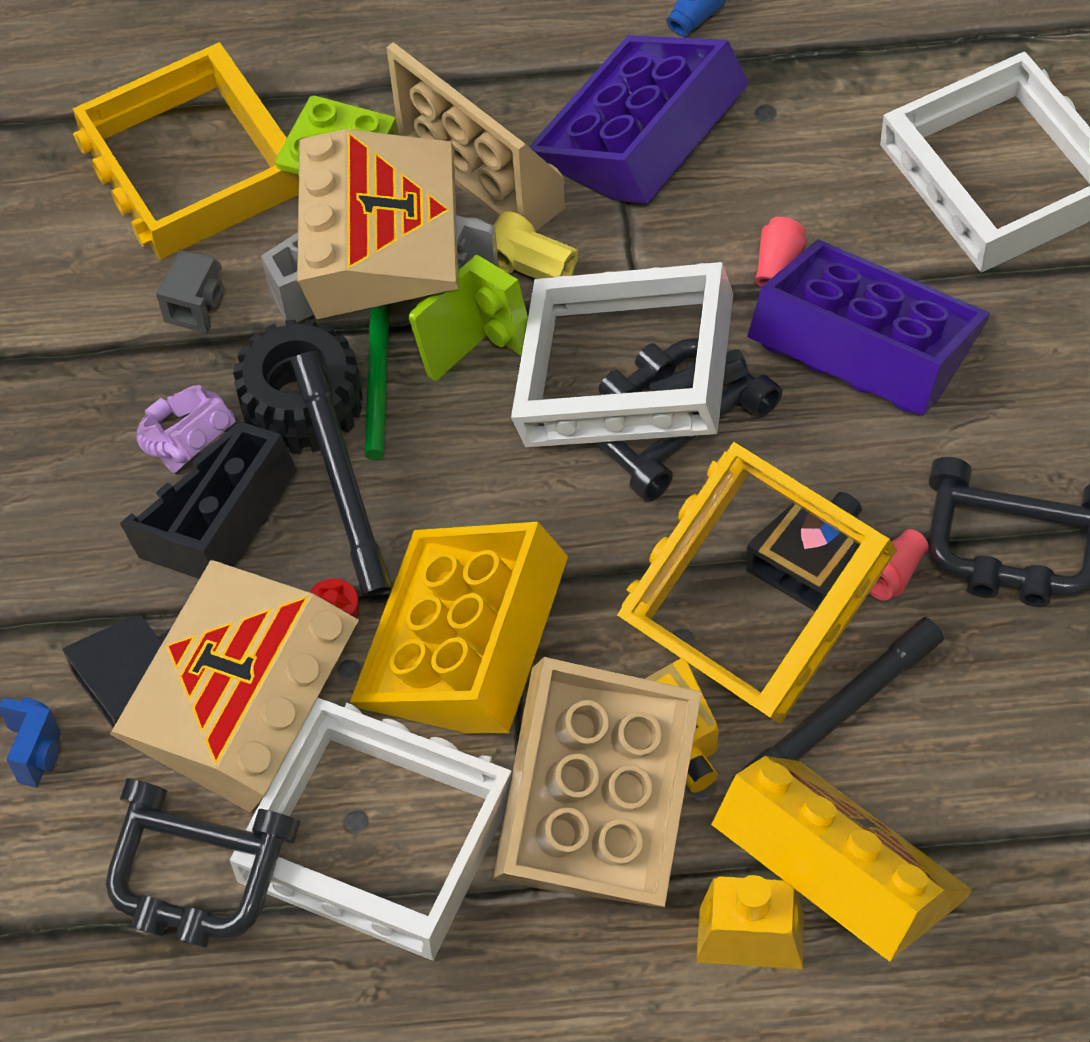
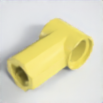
M507 211L499 215L493 226L496 232L500 269L508 274L516 270L535 279L573 276L578 261V249L536 233L532 224L517 213Z

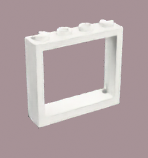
M1025 51L883 115L881 147L981 273L1090 222L1089 186L997 229L924 139V137L1016 96L1090 184V127L1076 112L1071 99L1059 92L1050 81L1046 70H1041Z
M700 263L696 265L654 267L641 270L535 279L511 419L524 446L539 447L717 434L733 302V291L723 263ZM703 304L693 388L542 400L556 316ZM692 412H699L700 415H693Z
M317 697L246 828L247 831L253 832L252 828L258 809H266L287 816L291 815L330 740L486 800L429 916L278 857L267 894L434 961L505 814L512 772L493 764L492 757L481 755L477 758L458 751L456 746L445 739L431 737L429 740L410 733L408 728L395 720L383 719L379 721L363 715L358 708L349 703L342 707ZM234 851L230 863L238 883L246 886L255 855Z

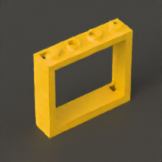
M220 42L73 108L79 131L74 132L73 136L78 147L84 155L91 152L94 157L91 162L100 182L103 185L110 182L114 188L111 190V195L119 212L123 216L130 213L133 218L131 226L137 240L142 247L150 245L159 260L299 195V175L279 170L276 167L275 159L287 139ZM217 88L271 168L156 221L104 139Z
M733 442L717 463L712 461L707 472L709 479L699 494H692L683 504L678 515L680 522L670 537L662 538L654 547L649 558L650 567L640 581H633L626 589L629 595L621 605L622 608L617 616L679 658L684 657L688 664L781 725L897 552V548L886 536ZM748 475L860 545L762 692H759L651 620Z

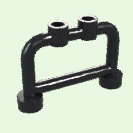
M699 339L681 340L664 351L655 343L648 344L636 357L635 365L639 369L628 378L618 370L608 373L599 385V393L610 395L642 392L649 386L650 382H656L672 375L676 365L683 360L697 357ZM748 373L747 376L731 382L732 385L722 392L719 419L740 403L753 416L762 418L769 414L779 403L783 389L767 375L755 378ZM697 435L661 438L639 455L623 441L596 442V444L632 476L630 488L645 502H651L667 490L673 478L672 471L662 462Z
M940 457L932 462L929 485L937 491L928 539L929 554L935 565L943 572L957 578L969 580L968 591L982 598L997 596L1000 585L1020 589V601L1033 607L1049 605L1051 594L1078 596L1090 590V484L1084 488L1081 506L969 487L972 468L967 462L954 457ZM955 505L1088 528L1081 571L1073 576L1054 574L1053 570L1042 565H1029L1025 568L1003 565L1000 560L991 556H977L973 559L956 556L949 548Z
M126 778L120 800L128 803L129 807L112 855L106 879L108 898L114 907L133 917L131 928L162 936L165 926L178 928L175 936L176 940L202 948H207L210 937L233 939L244 934L255 924L263 908L282 843L294 844L301 821L278 812L258 809L252 828L253 832L170 813L162 811L168 792L166 789L140 780ZM144 829L255 855L238 910L233 915L222 917L199 909L171 904L149 896L133 894L128 888V876Z

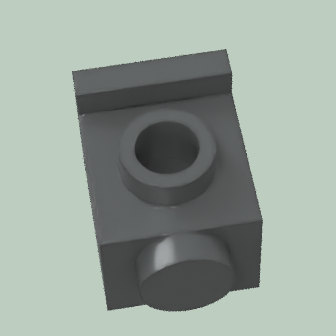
M179 250L156 293L165 323L208 334L211 328L208 313L211 308L218 306L223 293V283L218 277L222 266L218 260L207 254L196 255Z

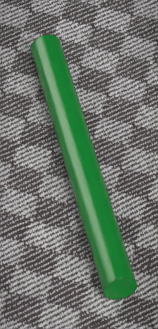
M389 304L370 308L364 454L369 460H380L384 457Z

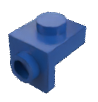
M2 698L0 713L8 729L18 732L6 760L18 783L37 788L44 771H50L56 761L58 754L57 741L61 732L51 710L45 704L31 698H22L20 701Z

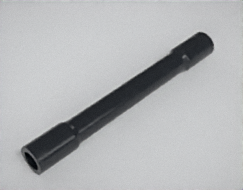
M310 351L299 354L291 359V364L302 400L308 407L350 544V556L363 597H371L385 593L392 589V585L380 547L374 539L332 403V391L320 352Z
M927 617L921 618L890 644L888 650L779 742L772 747L766 748L740 771L764 756L798 761L903 671L911 669L944 641V636L940 628Z

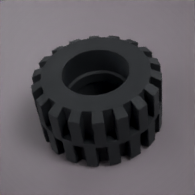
M294 319L286 320V326L277 328L274 323L265 327L266 334L260 336L256 333L248 340L250 348L242 347L237 355L239 363L234 364V384L244 422L281 434L286 447H290L291 453L302 454V448L311 447L312 452L320 450V446L308 407L303 402L301 393L279 391L286 384L297 381L291 359L305 352H320L332 391L331 399L340 429L349 433L354 426L353 417H359L362 409L360 400L363 399L356 357L353 349L349 348L348 340L342 334L336 336L335 329L327 324L322 328H318L316 321L306 319L304 324H296Z

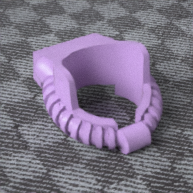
M201 385L186 388L174 394V396L167 397L166 401L162 398L158 399L145 410L146 415L142 418L137 429L136 438L139 447L146 454L160 458L168 470L174 474L206 446L229 430L236 422L233 411L226 407L223 399L215 392L203 389ZM172 413L177 417L188 414L165 431L159 424Z

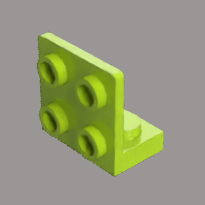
M314 95L310 96L275 159L276 167L279 170L299 175V140L319 134L349 129L398 135L396 117Z
M477 254L463 267L458 269L459 289L432 294L419 302L416 308L409 314V320L426 374L434 381L443 376L486 336L499 347L506 346L522 356L528 315L519 281Z

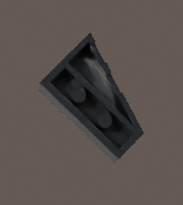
M239 421L192 461L195 468L174 486L167 482L156 492L159 499L138 517L131 513L120 522L138 558L198 579L201 578L210 560L234 567L297 471L281 434Z

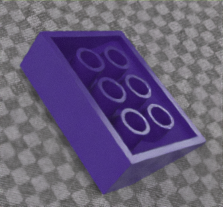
M627 35L529 147L547 164L556 167L562 175L612 200L647 204L659 193L660 188L674 171L683 165L685 158L697 144L710 133L713 125L725 111L734 105L736 98L749 83L728 40Z
M817 239L761 287L747 337L761 343L766 350L772 353L786 354L804 362L812 371L829 373L847 381L857 391L873 393L893 402L894 406L902 411L924 415L943 394L988 321L990 313Z

